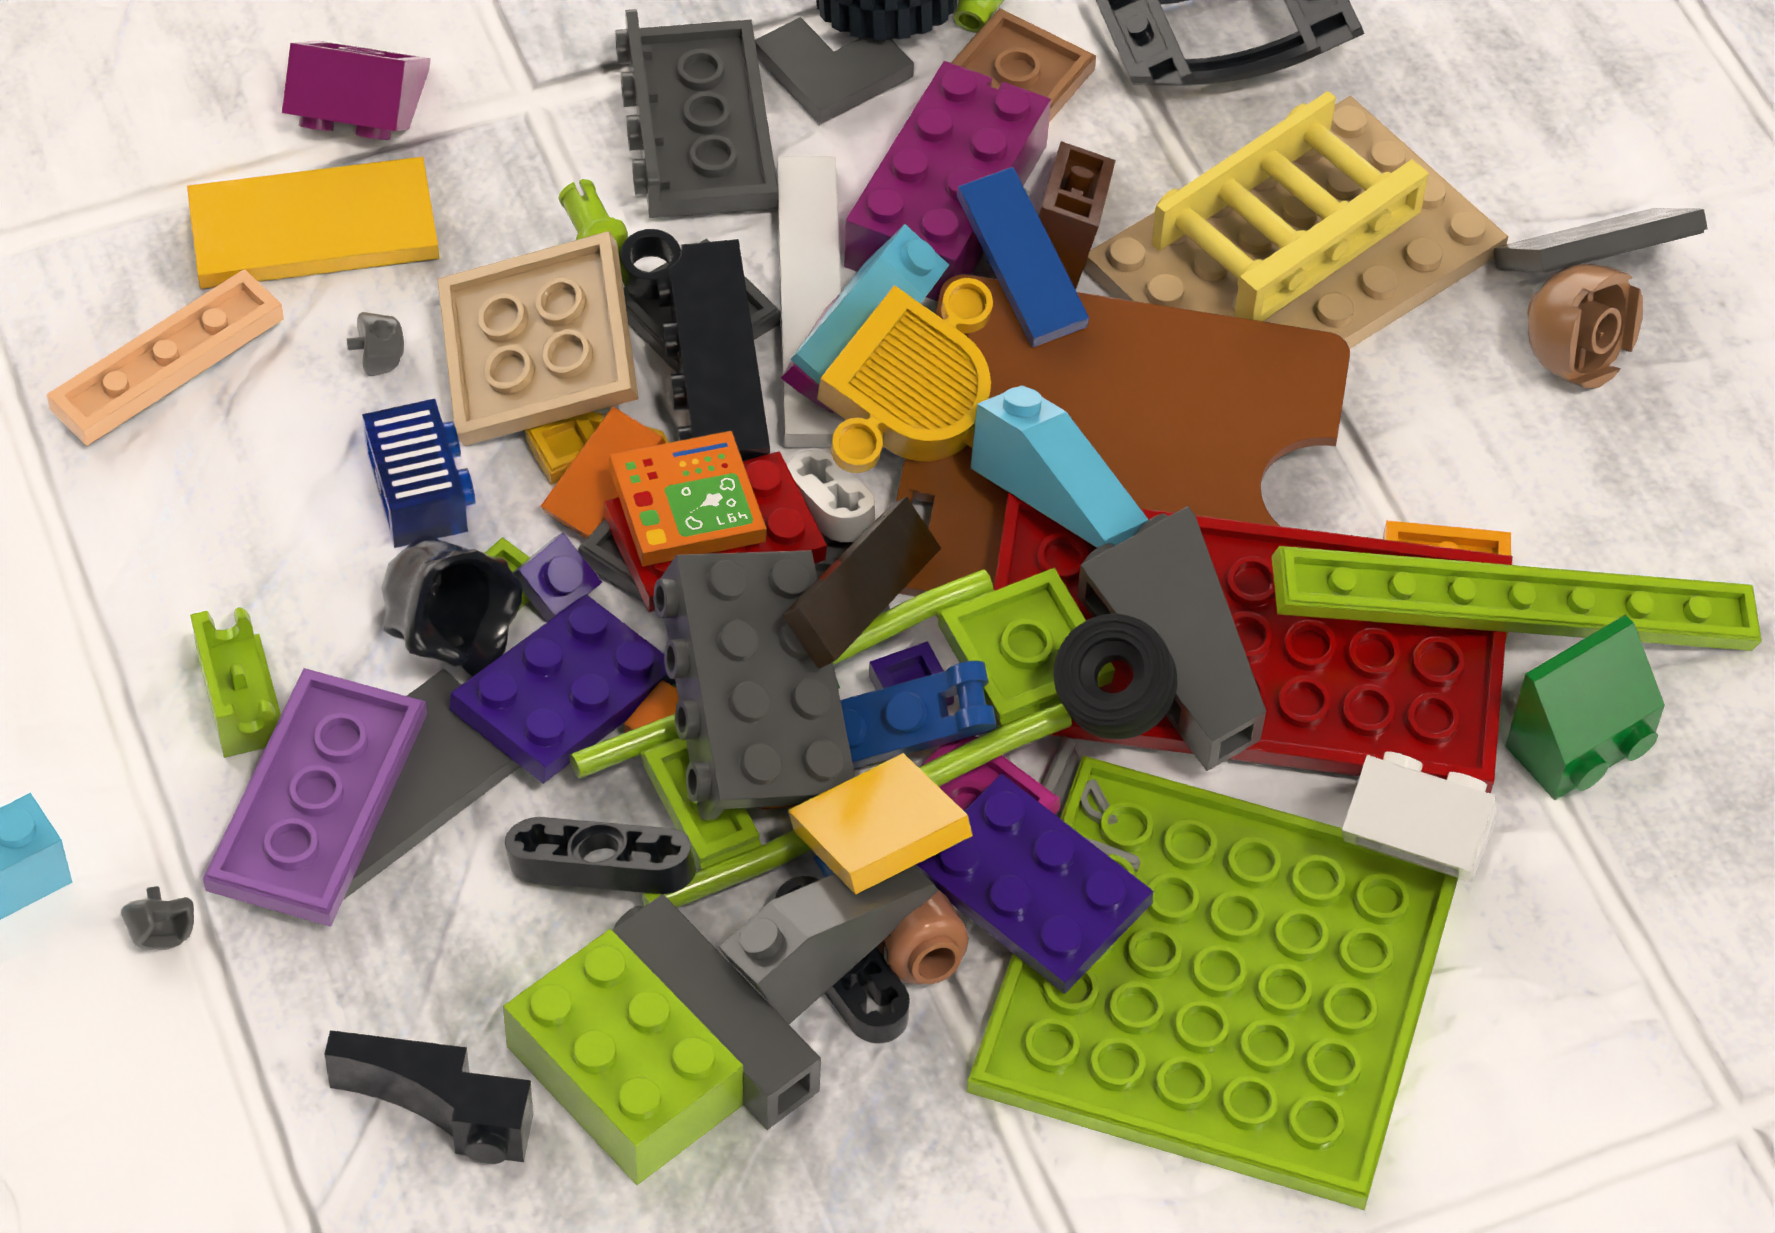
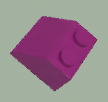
M325 41L290 43L282 113L299 116L298 126L333 131L334 122L356 125V136L390 140L391 131H401L410 128L430 69L431 58Z

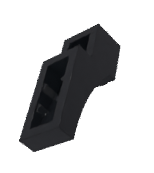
M330 1030L324 1053L330 1088L379 1098L422 1116L453 1137L455 1154L467 1155L470 1159L484 1164H498L504 1160L524 1162L533 1119L531 1080L470 1073L467 1047Z

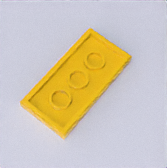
M423 156L187 185L200 289L217 287L243 269L257 281H266L439 259L438 241Z

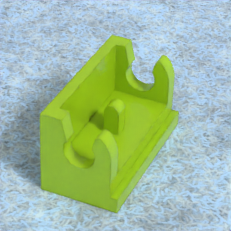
M241 607L236 608L234 612L236 624L226 630H217L215 628L214 620L208 611L190 614L197 655L224 758L266 748L281 716L260 634H254L250 615Z

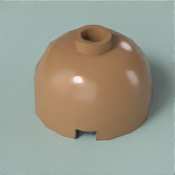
M1579 264L1564 268L1548 279L1532 297L1527 311L1529 343L1533 354L1541 365L1561 379L1583 388H1599L1613 379L1621 368L1609 365L1617 359L1621 349L1632 352L1637 342L1643 319V296L1640 288L1630 285L1629 279L1633 277L1628 273L1608 266Z

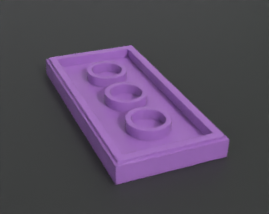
M303 668L203 877L205 891L331 927L427 716L426 701Z

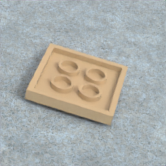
M610 231L437 279L455 435L463 446L639 399L618 246Z

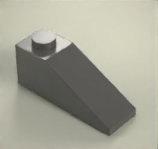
M915 866L856 895L836 874H833L768 902L723 942L719 948L730 964L788 1024H791L888 937L906 916L918 907H921L938 890L934 883Z

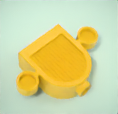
M961 278L952 282L947 287L942 301L941 313L943 319L894 285L822 375L817 399L845 419L835 429L831 444L833 460L841 469L850 473H863L872 469L879 461L882 446L900 457L915 461L941 460L956 454L967 445L973 449L977 404L989 399L991 378L989 367L982 352L964 333H973L982 329L989 320L993 298L990 290L984 283L973 278Z

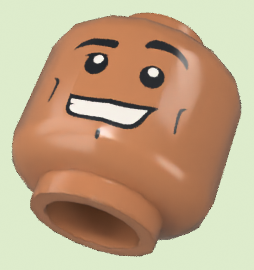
M938 890L921 907H918L906 916L898 927L876 948L885 959L888 967L902 982L916 985L934 984L947 979L957 970L967 951L969 937L965 925L947 896Z

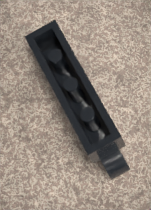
M643 229L633 233L624 241L621 248L622 282L625 288L633 295L642 299H658L659 307L670 306L672 321L663 322L666 359L678 358L679 373L670 374L672 405L674 411L685 410L687 426L677 427L678 441L732 431L742 461L770 454L768 429L739 239L681 244L680 248L677 240L662 230ZM653 256L665 260L668 265L656 272H646L638 269L634 263L641 258Z

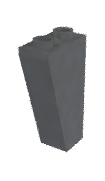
M1189 506L1170 516L1166 514L1157 515L1143 524L1136 535L1116 546L1108 543L1091 552L1083 564L1080 565L1078 598L1092 617L1105 614L1132 616L1150 625L1164 640L1177 670L1176 694L1165 716L1206 772L1261 741L1266 709L1198 521Z

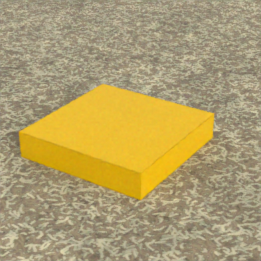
M904 753L788 810L794 832L855 895L973 836L968 815Z

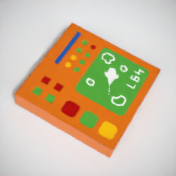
M732 431L610 454L609 469L642 567L673 561L676 555L708 554L766 541L767 528Z

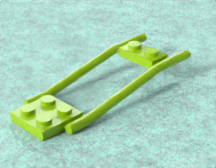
M1055 568L996 591L993 589V583L986 570L982 569L925 591L879 614L847 650L833 662L836 665L936 615L939 620L938 626L959 663L967 661H982L985 663L989 683L983 687L986 705H991L994 708L997 729L918 767L939 787L1013 749L1072 725L1071 716L1061 703L1055 689L1054 664L1058 650L1065 638L1073 629L1086 620ZM1111 662L1107 663L1099 672V687L1112 683L1115 668ZM675 714L570 754V762L578 778L588 776L636 756H641L643 767L675 828L688 836L695 866L698 869L694 878L686 887L673 893L664 894L676 908L771 871L812 850L794 830L762 845L759 840L760 834L746 808L725 809L716 820H701L697 802H692L689 799L686 789V770L690 760L686 740H681L676 731ZM642 893L644 907L662 894Z

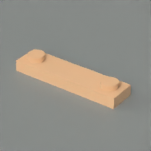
M243 269L46 394L49 408L88 446L284 320L282 304Z

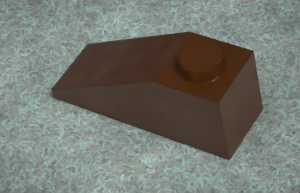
M1061 141L1037 214L1076 289L1099 228L1116 160Z

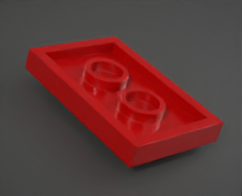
M780 451L743 461L767 528L766 541L708 554L812 550L814 564L826 561L827 544ZM619 497L604 501V518L607 520L613 538L648 612L655 611L654 588L656 581L661 579L672 561L642 567Z

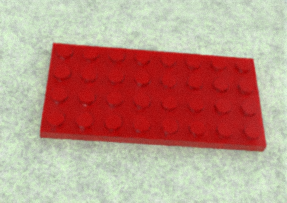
M1008 492L994 591L1055 568L1087 621L1093 617L1077 596L1080 565L1097 547ZM1140 508L1149 520L1160 514L1168 516L1174 514L1173 512ZM1195 515L1266 709L1261 741L1229 759L1360 776L1367 755L1383 760L1385 752L1388 751L1420 761L1423 764L1421 772L1447 780L1449 772H1457L1477 778L1487 784L1485 792L1491 793L1495 780L1506 632L1277 614L1272 555L1279 546L1506 565H1512L1513 556ZM1124 661L1111 662L1115 668L1112 683L1099 687L1100 689L1108 693H1118L1130 685L1133 679V671ZM1166 716L1149 731L1128 739H1106L1095 736L1082 729L1072 718V725L1050 735L1193 754Z

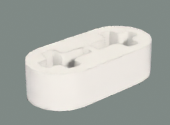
M822 450L801 452L792 457L787 463V467L819 530L828 538L839 542H854L875 521V497L872 491L854 473L841 469L833 460L830 452Z

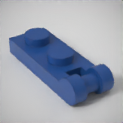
M982 661L958 663L940 673L840 700L853 769L892 759L902 753L906 755L994 730L997 727L994 708L991 705H986L983 687L989 683L985 663ZM958 695L960 710L954 715L949 716L946 698Z

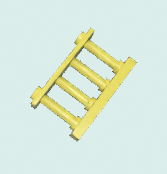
M1329 91L1309 104L1302 103L1296 106L1285 120L1181 189L1170 190L1156 205L1151 244L1161 251L1186 234L1238 279L1235 317L1257 321L1266 320L1421 213L1429 173L1413 159L1392 173H1381L1331 132L1336 97ZM1314 148L1365 191L1350 202L1346 200L1339 202L1292 162ZM1269 177H1272L1323 220L1307 231H1296L1254 196L1250 190ZM1229 205L1280 249L1265 260L1258 259L1253 261L1206 220Z

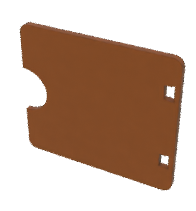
M961 274L949 278L941 287L936 315L942 319L941 306L944 293L952 282L961 278L977 279L984 283L992 294L993 306L986 325L976 332L964 333L976 344L986 359L991 378L989 399L1006 392L1008 389L1023 385L1026 388L1037 391L1041 397L1066 411L1139 508L1176 513L1189 506L1197 516L1280 526L1266 509L1261 494V482L1269 467L1280 457L1300 448L1309 446L1336 447L1350 349L1347 342L1335 333L1077 292L1089 316L1088 326L1032 348L998 279ZM968 445L956 454L941 460L915 461L906 458L904 460L896 502L908 497L911 503L913 498L933 503L928 529L941 547V550L899 594L915 597L925 591L982 569L986 570L989 574L994 589L1008 491L971 469L972 448Z

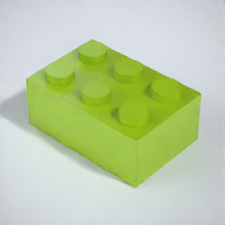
M608 929L503 1005L507 1048L636 1185H639L743 1106V1064L611 929Z

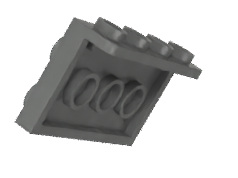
M637 9L625 10L626 29L615 30L618 65L629 64L630 72H621L623 107L635 108V115H626L629 151L640 150L641 159H632L635 195L646 194L649 218L778 208L779 191L752 19L640 28Z
M812 550L676 555L661 579L656 581L654 588L655 611L659 618H665L668 635L664 652L665 669L668 677L676 681L679 698L675 710V726L679 738L686 740L690 760L686 770V789L689 799L692 802H697L701 820H716L725 809L799 805L855 777L834 664L832 662L819 669L783 616L817 580Z

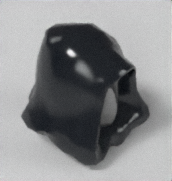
M430 535L421 536L388 563L381 587L386 606L383 625L384 632L395 638L403 639L405 647L410 654L441 660L454 667L461 666L472 677L505 653L509 625L516 617L522 603V584L514 576L505 559L489 556L476 549H467L441 541Z

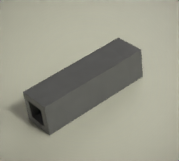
M664 894L645 907L636 906L631 908L620 917L612 931L743 1064V1105L766 1130L777 1124L820 1091L821 1057Z

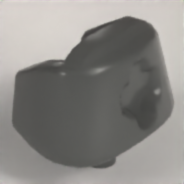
M368 312L359 313L357 317L359 337L346 339L347 350L363 349L362 365L367 375L376 376L391 372L399 365L400 358L404 353V338L400 322L393 316Z
M159 886L146 889L148 899L132 901L123 906L121 916L133 943L141 949L165 950L177 947L190 937L193 930V901L188 897L164 901L161 898Z

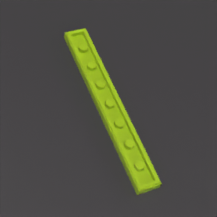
M1279 546L1272 555L1277 614L1586 638L1626 614L1634 622L1640 640L1644 643L1752 651L1762 642L1753 585L1285 546Z

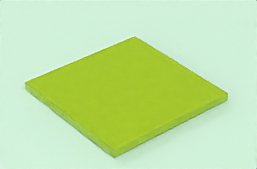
M1083 755L1060 819L1085 838L1139 857L1141 862L1136 872L1131 863L1125 858L1115 854H1106L1153 890V903L1066 994L1062 993L1015 954H1012L967 1081V1093L1365 1210L1458 878L1345 842L1342 828ZM1092 779H1096L1110 805L1103 813L1101 824L1089 819L1080 806L1086 784ZM1090 793L1087 797L1089 805L1095 811L1101 813ZM1115 814L1118 822L1108 824L1110 816Z

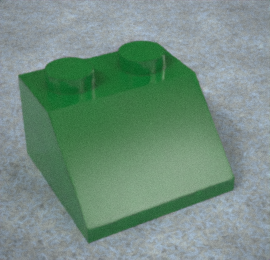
M1626 614L1525 673L1505 747L1554 800L1575 788L1579 791L1589 789L1605 775L1609 767L1624 758H1627L1629 761L1640 758L1657 741L1658 734L1656 731L1665 704L1635 624Z

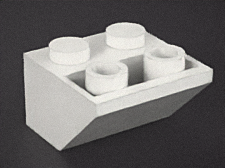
M1385 752L1383 760L1367 755L1342 828L1344 841L1472 882L1496 821V796L1485 792L1487 784L1477 778L1457 772H1449L1447 780L1421 772L1423 764L1420 761L1395 752Z

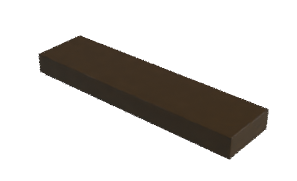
M908 497L890 505L783 614L784 619L819 669L836 661L941 550V547Z

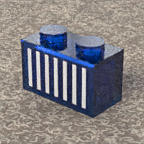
M436 399L362 414L366 452L394 548L410 545L424 535H430L438 539L468 532L466 506L476 504L474 488L468 468L459 470L456 468L454 458L461 457L456 427L453 420L442 422Z

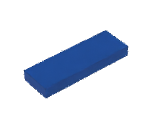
M1014 167L958 186L957 198L1031 347L1039 346L1086 328L1089 316Z

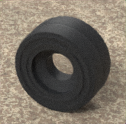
M1105 614L1088 619L1069 633L1061 644L1055 659L1054 685L1061 703L1077 725L1098 737L1128 739L1149 731L1167 714L1176 694L1177 670L1164 640L1154 628L1132 616ZM1112 661H1124L1133 667L1132 682L1125 690L1118 693L1105 692L1098 686L1100 670Z

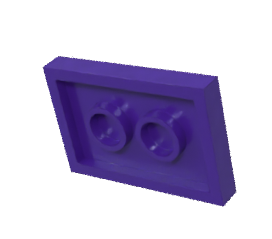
M585 594L452 691L449 710L544 784L571 763L570 754L595 745L624 723L662 680L670 685L675 684L676 681L675 679H670L667 675L664 653Z
M1002 773L964 810L968 815L973 836L914 865L934 883L939 891L947 896L954 907L1064 994L1153 903V890Z

